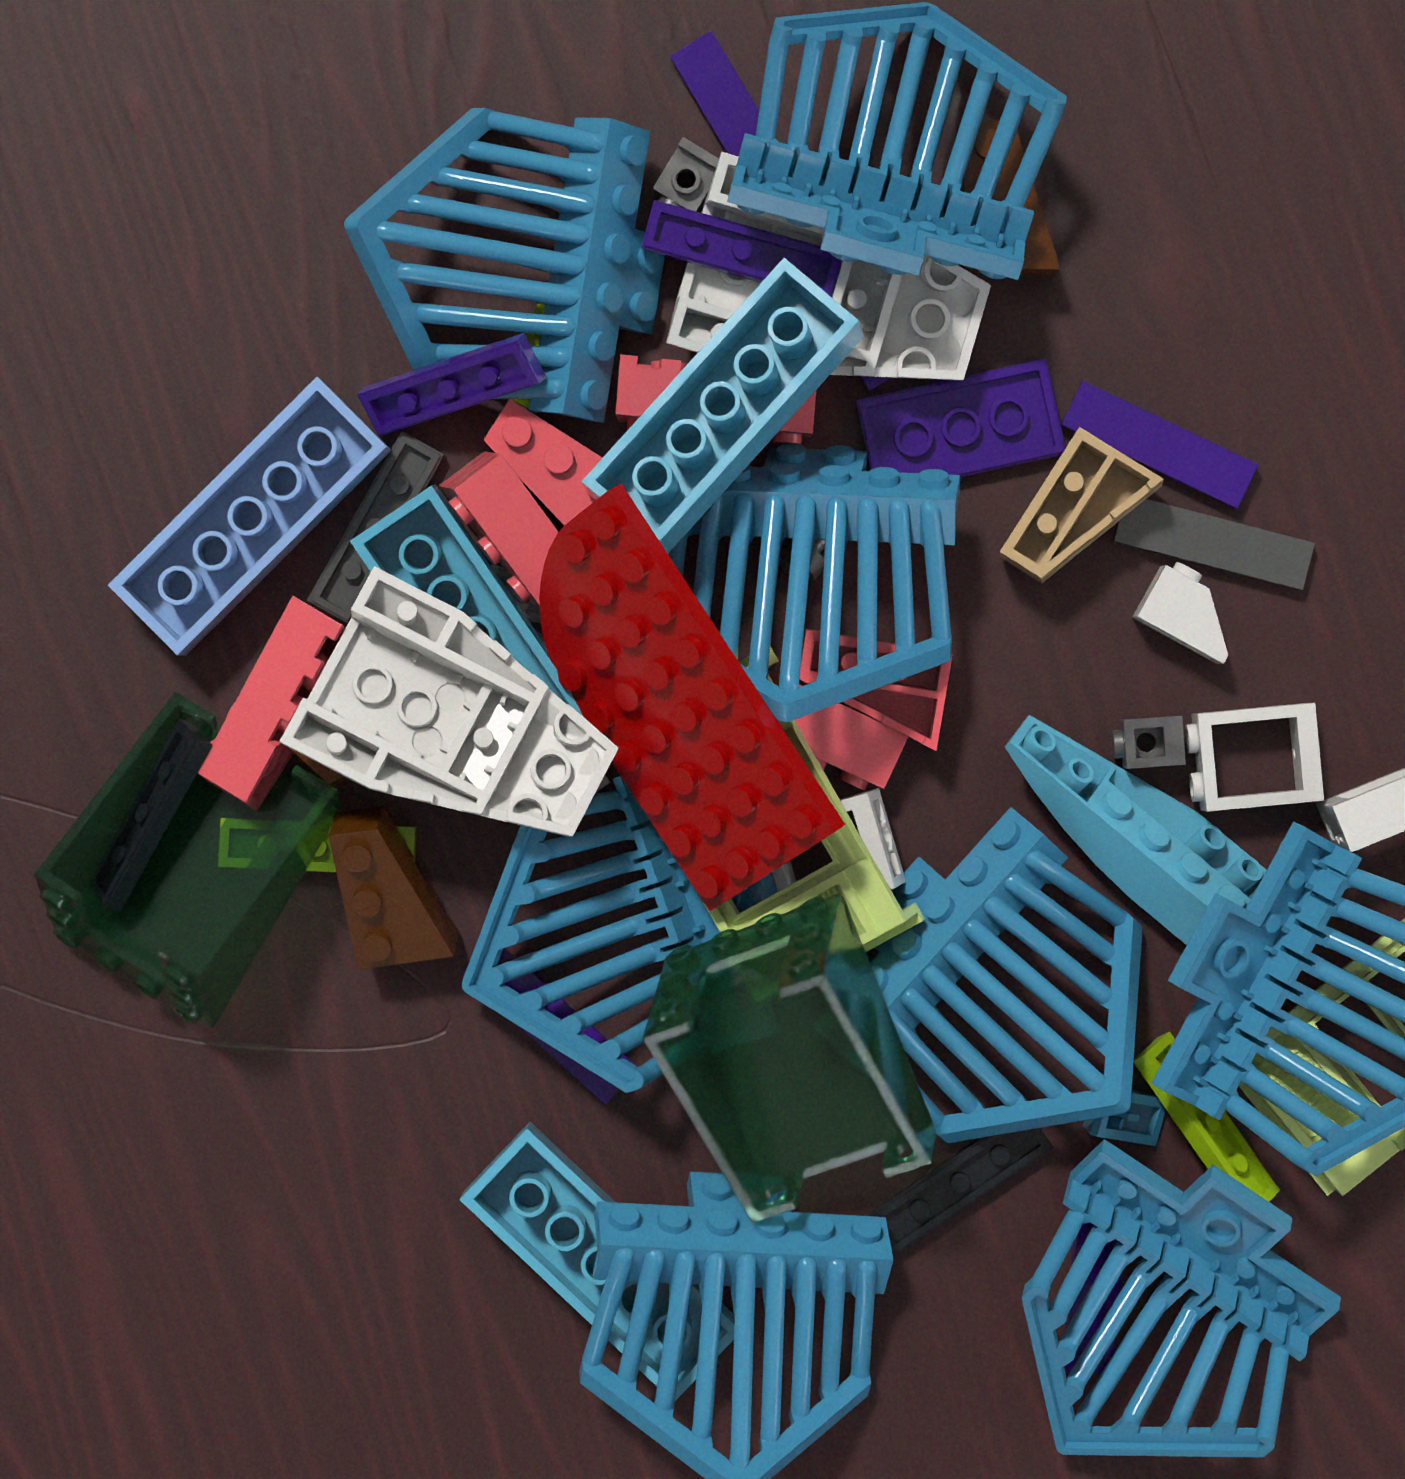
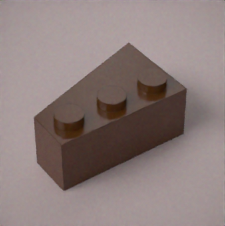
M982 120L960 191L971 193L974 190L1000 120ZM1018 131L992 196L993 200L1001 202L1006 199L1023 159L1024 150ZM1033 183L1023 207L1033 210L1034 216L1025 241L1024 263L1020 276L1055 277L1061 268ZM958 264V266L973 275H983L978 269Z
M384 806L335 813L328 837L357 969L362 970L454 957L459 931L453 921L448 920L436 900L437 894L429 882L426 883L413 862V854Z

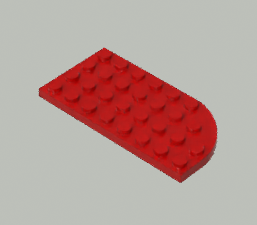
M622 483L609 489L565 524L549 548L540 583V619L547 653L558 670L557 674L561 685L571 691L583 717L619 748L612 760L613 765L708 910L712 911L846 824Z

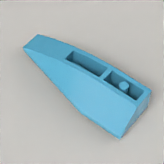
M1028 715L1006 744L1005 749L1031 788L1061 827L1093 863L1129 898L1184 944H1188L1215 893L1245 909L1247 908L1267 870L1224 835L1216 826L1212 825L1195 810L1033 716Z

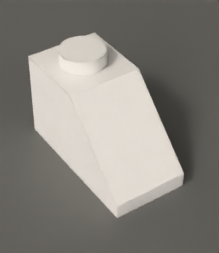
M1176 562L1173 568L1167 565L1160 566L1132 618L1216 664H1224L1228 657V652L1210 589L1198 583L1202 575L1179 562Z

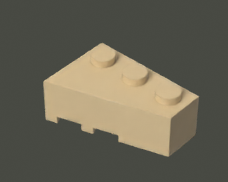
M1079 427L1000 550V556L1008 563L1043 583L1162 487L1163 478Z

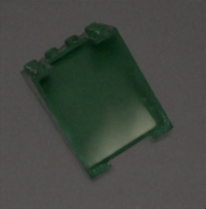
M174 692L34 876L41 893L39 897L45 903L47 909L46 916L52 922L53 934L58 940L72 949H77L79 945L94 954L92 956L93 960L112 974H117L119 970L134 979L132 981L133 985L146 996L156 999L160 995L174 1004L173 1010L186 1021L197 1024L200 1020L213 1028L329 832L335 813H339L341 810L338 790L298 765L291 772L292 779L282 773L280 774L257 811L209 783L197 773L121 912L106 908L88 886V883L177 721L181 719L194 724L210 742L219 733L215 715L179 693ZM221 818H226L222 826L220 827Z
M841 893L827 898H811L797 909L783 914L771 913L765 915L753 925L737 931L735 929L724 930L707 942L693 947L691 945L680 946L666 956L642 1039L753 1223L796 1209L803 1178L884 1151L882 1172L886 1178L932 1163L936 1129L846 901ZM913 1149V1154L905 1158H899L906 1150ZM786 1191L779 1199L766 1203L774 1194Z

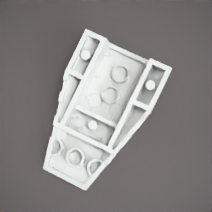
M721 152L701 213L821 246L824 232L822 227L814 225L812 227H799L788 222L785 217L766 212L763 214L747 213L736 204L727 202L738 156ZM924 255L918 276L910 273L903 275L891 274L882 270L879 265L861 260L854 262L841 261L832 298L859 320L864 337L830 375L964 380L991 285L958 265H941ZM687 262L677 295L666 344L698 353L760 285V282Z
M375 566L353 604L351 619L308 699L303 697L279 741L288 748L370 790L567 837H573L619 749L573 707L555 695L535 674H531L515 660L511 653L496 640H492L477 626V623L464 612Z

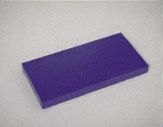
M1046 358L968 375L962 381L945 380L855 400L870 470L878 467H890L896 469L899 473H920L927 469H939L946 471L948 475H960L961 478L1061 456L1066 449Z

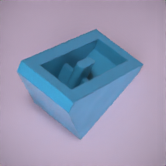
M1132 1089L1131 1105L1126 1113L1084 1120L1082 1126L1089 1134L1097 1137L1156 1146L1166 1108L1156 1095Z

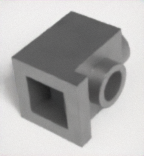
M682 137L677 149L652 188L653 194L659 197L658 201L699 212L705 203L719 158ZM683 172L692 173L696 179L695 184L687 189L680 187L677 184L679 174Z
M1183 716L1119 720L1120 730H1111L1113 759H1122V768L1186 765ZM1142 733L1150 734L1154 741L1152 748L1146 752L1141 751L1137 747V738Z

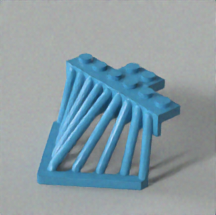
M921 2L775 17L768 45L756 135L744 134L727 202L736 204L747 213L763 214L766 212L785 217L788 222L799 227H812L814 225L824 228L820 250L828 251L832 256L842 261L854 262L861 260L879 265L882 270L891 274L903 275L910 273L918 276L924 255L941 265L956 266L960 264L978 269L980 273L993 279L1008 277L1018 280L1024 263L1025 241L1034 216L1033 210L1023 207L1060 123L1067 96L931 3ZM913 31L879 169L868 166L870 152L898 33ZM877 35L849 160L840 159L839 145L861 41L865 36ZM933 37L945 45L944 55L910 177L900 175L901 160L930 40ZM841 39L818 152L810 151L807 146L824 47L828 40ZM805 43L787 144L778 142L775 135L788 47L792 44ZM965 59L978 69L941 185L931 183L932 169L961 63ZM996 81L1008 89L1010 93L975 188L971 193L960 191L994 82ZM1028 103L1041 112L1040 119L1006 199L1001 202L993 200L992 196Z
M471 108L345 219L344 228L412 369L415 370L487 346L431 343L422 323L540 334L539 346H531L546 377L540 384L495 399L530 398L528 409L530 411L554 413L584 421L604 423L618 331L622 329L637 334L652 335L665 256L641 250L645 232L635 229L651 131L612 118H575L574 127L497 112L488 108ZM487 131H498L564 145L570 153L569 158L477 140ZM461 156L466 160H476L557 176L565 184L564 189L449 168L448 166ZM428 183H431L435 186L543 205L559 212L560 215L559 220L417 193ZM397 211L532 235L553 241L555 246L554 251L389 222L387 220ZM383 241L525 266L549 273V283L401 262L391 259ZM403 282L524 299L545 305L544 314L412 303Z
M789 443L782 444L777 448L770 447L764 467H751L748 465L668 553L683 576L687 539L692 534H700L693 593L710 617L718 542L724 535L730 536L720 634L738 660V644L749 546L754 537H761L748 668L742 664L740 665L777 720L781 722L793 721L950 661L952 635L943 545H955L956 511L960 495V475H948L946 471L939 469H927L920 473H899L894 468L878 467L866 471L867 451H854L853 448L844 445L831 446L826 450L806 449L803 445ZM784 538H793L778 686L768 680L772 624L780 550ZM816 539L825 540L818 675L816 681L799 687L810 561ZM848 541H858L857 666L838 672L844 554ZM878 542H889L892 560L895 652L877 658ZM911 543L921 544L924 547L932 632L930 639L916 644Z
M619 776L613 779L616 790L595 793L584 815L618 809L625 812L626 820L576 832L573 837L561 836L545 841L546 831L520 825L465 972L462 989L468 995L625 1093H628L651 1083L706 1044L710 1054L714 1055L733 1045L774 1034L781 1030V1026L770 996L759 1002L756 1001L721 939L723 936L702 899L623 778ZM623 840H635L637 846L635 850L529 882L535 863L546 862L551 859ZM641 869L646 871L648 877L646 879L513 924L520 905L530 904L534 901L623 873ZM771 873L731 898L739 913L777 893ZM655 897L658 905L656 908L497 965L503 948ZM665 927L668 933L667 937L522 994L504 984L655 929ZM675 956L678 961V966L588 1006L562 1020L542 1008L649 964ZM686 984L689 992L688 996L602 1044L582 1033L585 1029ZM695 1014L697 1015L699 1024L694 1030L641 1066L637 1067L621 1057V1055Z
M1012 807L1006 811L946 879L918 856L904 872L906 882L891 889L901 909L916 902L925 920L874 947L880 953L814 1025L845 1057L871 1077L879 1070L924 1122L947 1143L1123 1114L1129 1110L1131 1105L1143 926L1124 909L1063 868L1061 865L1068 857ZM1045 883L1055 885L1115 927L1114 944L1109 943L1040 890ZM1024 907L1035 910L1100 959L1105 965L1112 968L1110 988L1018 913ZM1005 929L1086 993L1102 1008L1109 1011L1107 1031L1016 954L998 935ZM985 952L1105 1056L1104 1075L976 960ZM963 975L1090 1090L1071 1093L955 983ZM941 999L944 1000L1047 1098L1027 1101L1024 1095L945 1019L935 1005ZM921 1022L1004 1105L985 1108L918 1037L915 1031L916 1026ZM898 1046L915 1061L957 1105L962 1113L945 1115L896 1061L894 1051Z
M1293 821L1247 908L1245 909L1215 893L1180 956L1168 981L1198 998L1164 1058L1152 1084L1198 1107L1218 1120L1221 1119L1226 1110L1292 1163L1318 1176L1405 1127V1078L1283 1010L1281 1007L1287 998L1405 1061L1404 1038L1296 981L1302 970L1405 1023V1000L1312 953L1315 944H1318L1405 984L1404 961L1326 925L1331 916L1340 917L1405 945V923L1341 897L1345 889L1355 888L1405 906V885L1358 869L1357 867L1362 860L1361 857ZM1270 1027H1273L1395 1095L1397 1098L1380 1107L1266 1036ZM1257 1053L1360 1118L1345 1127H1341L1259 1071L1251 1063ZM1240 1082L1323 1139L1308 1147L1300 1144L1238 1095L1237 1088Z
M1104 1139L1070 1172L1062 1203L1069 1210L1036 1272L1024 1285L1021 1297L1056 1450L1063 1455L1265 1457L1275 1447L1289 1355L1298 1361L1306 1357L1309 1336L1339 1311L1341 1297L1270 1250L1290 1232L1291 1216L1214 1165L1183 1192ZM1091 1222L1094 1225L1050 1305L1048 1295L1051 1284L1082 1225ZM1114 1239L1118 1240L1058 1342L1056 1329L1067 1321L1068 1313L1105 1244ZM1142 1256L1069 1373L1068 1378H1066L1064 1366L1074 1360L1080 1343L1125 1266L1137 1257ZM1166 1272L1075 1414L1073 1404L1082 1397L1088 1380L1145 1288L1161 1273ZM1189 1288L1192 1289L1126 1406L1122 1417L1112 1426H1092L1094 1419L1164 1311ZM1216 1305L1218 1308L1175 1402L1170 1418L1163 1427H1140L1144 1415L1196 1322ZM1240 1321L1245 1326L1218 1419L1212 1427H1188L1225 1339L1231 1329ZM1265 1338L1271 1342L1258 1427L1236 1428L1260 1343Z
M705 1172L689 1173L687 1182L689 1206L597 1201L594 1213L597 1256L593 1277L595 1280L606 1281L582 1356L579 1370L580 1384L703 1478L771 1479L868 1396L871 1386L870 1358L875 1294H884L894 1260L886 1217L790 1212L785 1177ZM628 1281L638 1282L637 1292L618 1374L616 1375L602 1364V1358L624 1287ZM669 1283V1306L657 1390L653 1403L636 1390V1381L658 1284ZM695 1284L699 1285L702 1314L693 1425L690 1431L673 1418V1408L691 1285ZM723 1286H730L735 1319L729 1459L713 1448L711 1435ZM755 1288H762L765 1325L761 1430L758 1439L760 1452L749 1460ZM785 1289H790L795 1304L791 1406L788 1414L791 1426L780 1434ZM815 1291H821L825 1299L821 1373L818 1387L821 1401L810 1409ZM845 1292H850L855 1297L851 1370L849 1377L839 1385Z

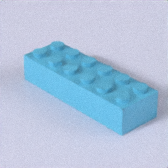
M783 258L581 482L596 500L609 489L622 483L666 552L669 553L863 339L864 336L859 320L787 259Z
M436 484L431 485L350 541L370 572L375 566L464 612L492 640H496L509 651L511 656L531 674H535L549 686V689L563 702L569 704L582 715L571 691L561 685L558 679V670L550 660L545 644L464 525L453 513Z
M529 1122L464 1190L459 1200L592 1325L606 1281L595 1280L593 1277L597 1256L594 1213L597 1201H615L535 1125ZM628 1281L624 1287L608 1341L621 1353H623L637 1292L638 1282ZM669 1283L658 1284L639 1370L656 1386L669 1306ZM695 1284L691 1285L675 1401L696 1380L702 1307L699 1285ZM723 1303L718 1356L734 1340V1314Z

